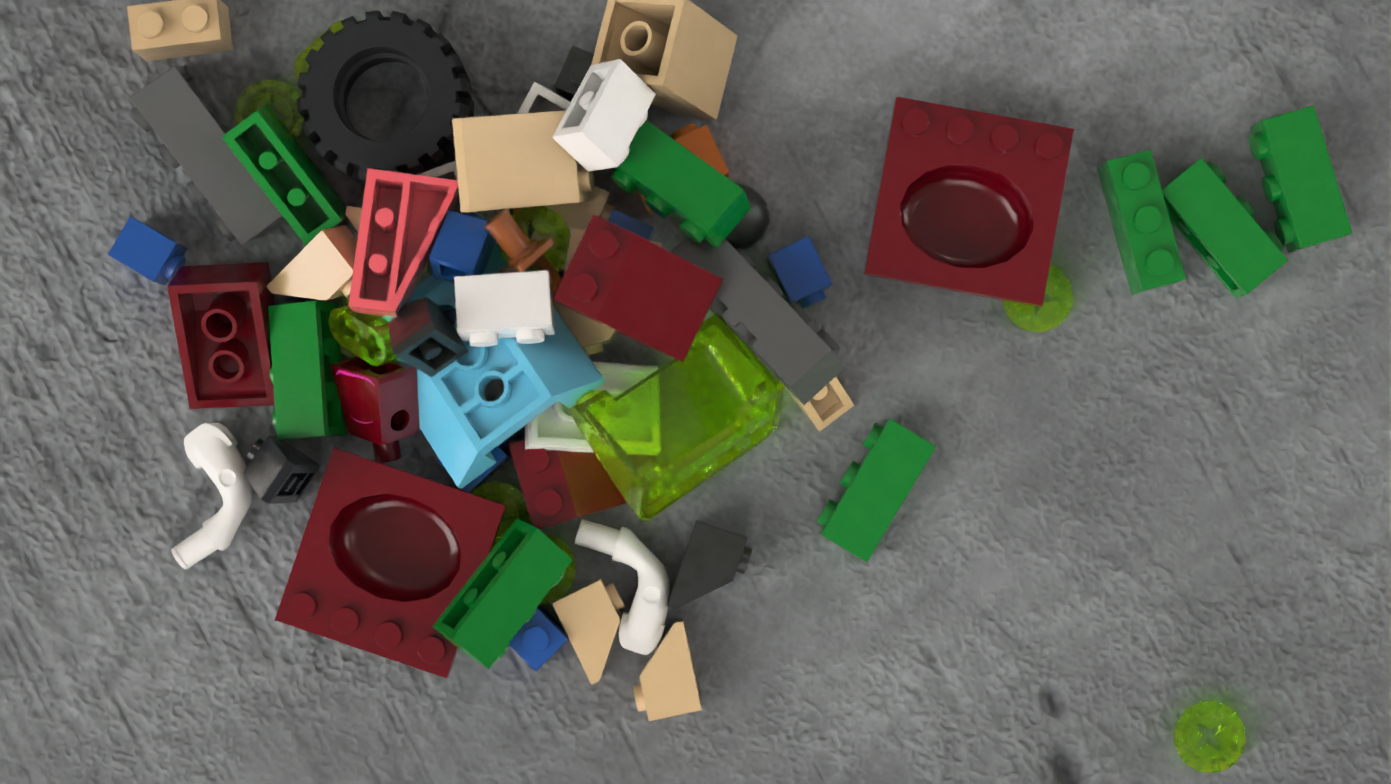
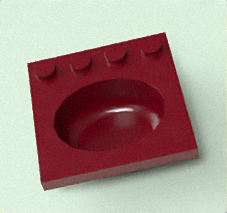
M896 97L863 275L1030 306H1043L1074 129Z
M333 448L275 621L448 678L458 648L432 626L492 551L507 505L339 448Z

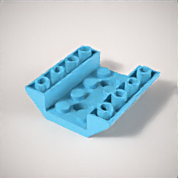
M499 244L494 245L483 275L500 274L498 271L507 264L509 257ZM432 274L414 288L407 302L421 300L426 296L442 307L444 311L448 309L456 310L455 284L434 278ZM554 305L555 334L544 335L545 340L543 342L523 344L517 343L516 337L498 338L497 345L474 347L470 346V341H463L469 352L433 377L416 368L420 430L458 488L462 489L497 463L490 451L554 403L559 401L570 408L605 382V379ZM382 316L368 345L369 351L373 354L407 363L396 357L391 348L388 322L395 317ZM456 320L455 324L453 325L454 328L456 329V331H457V320ZM494 379H502L504 383L502 396L495 401L488 402L484 395L487 384Z

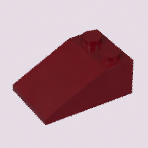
M593 214L553 300L572 311L684 363L723 279L647 239Z
M269 262L181 266L167 285L190 409L275 405L274 387L269 374L272 357L268 306L275 305L274 294L266 287L272 281Z
M525 439L508 444L532 526L538 529L665 492L654 455L547 451L544 448L525 450Z

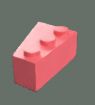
M367 169L348 304L353 312L387 317H397L399 315V311L407 304L429 260L448 210L453 211L459 200L458 180Z

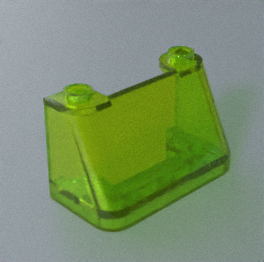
M714 314L702 323L684 363L673 359L615 398L607 390L588 391L573 406V420L629 508L640 520L646 521L657 516L765 441L773 433L779 422L785 386L732 330Z

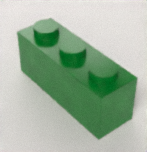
M268 104L255 111L222 136L225 143L306 246L321 230L333 228L346 217V204Z
M1314 105L1264 119L1250 127L1252 132L1249 136L1250 150L1253 157L1261 162L1265 175L1262 178L1263 193L1268 202H1273L1278 218L1274 222L1276 236L1282 245H1286L1288 253L1353 234Z
M647 120L638 128L632 139L626 159L618 167L612 168L614 173L611 175V178L621 189L629 194H632L635 190L646 198L645 204L655 214L663 219L668 215L680 222L679 229L697 244L704 240L717 249L751 209L744 189Z
M1151 149L1106 161L1097 168L1131 295L1186 280Z
M1201 157L1191 163L1161 189L1172 224L1235 298L1249 294L1285 264L1288 259L1281 252L1284 250V247L1280 240L1271 231H1263L1253 219L1255 212L1250 204L1241 196L1235 197L1224 185L1226 178L1222 171L1214 163H1206Z
M315 300L268 306L272 357L269 374L274 387L275 408L272 418L277 431V440L346 436V423L331 364L342 361L338 303Z
M891 419L885 420L882 426L876 422L874 423L862 443L864 447L868 448L860 464L855 461L850 463L839 482L845 489L838 501L835 502L829 499L816 522L823 525L818 532L820 535L865 562H868L936 448L935 445Z
M516 518L432 627L469 658L490 669L493 663L506 653L510 641L523 624H526L533 618L537 606L549 590L562 580L565 569L573 559L537 527Z

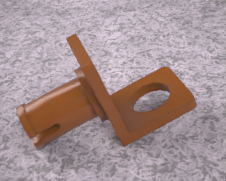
M508 209L501 211L484 225L485 230H488L509 257L507 264L498 271L500 274L525 272L529 267H537L541 271L548 270L552 280V293L557 291L562 278L543 255L544 252L555 244L551 237L539 241L536 239L531 241L511 216Z

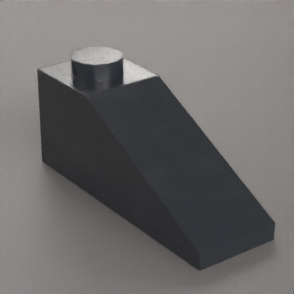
M268 435L265 441L261 438L258 439L247 453L245 460L249 464L243 474L260 499L267 504L293 503L298 501L321 465L286 441L277 440V436Z

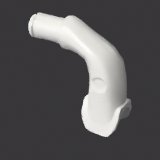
M217 422L201 424L184 438V447L188 458L196 468H203L223 498V506L215 515L203 521L201 529L171 549L174 558L185 570L218 549L220 551L226 550L230 546L237 529L252 503L253 487L243 474L247 465L236 447L238 442L227 427Z
M582 519L575 544L612 555L613 561L629 565L637 571L638 588L629 613L623 612L619 626V642L627 650L648 655L658 646L665 629V620L668 612L667 605L670 599V580L662 562L627 527L622 526L621 530Z

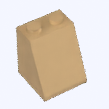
M608 0L591 65L621 59L656 94L651 105L679 116L717 120L738 35L690 0Z
M566 110L452 119L461 213L589 201L588 192H593L594 190L593 171L588 172L552 138Z

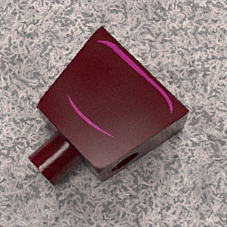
M370 352L331 364L349 433L372 442L375 461L388 463L400 459L399 440L416 434L420 429L416 368L408 363Z

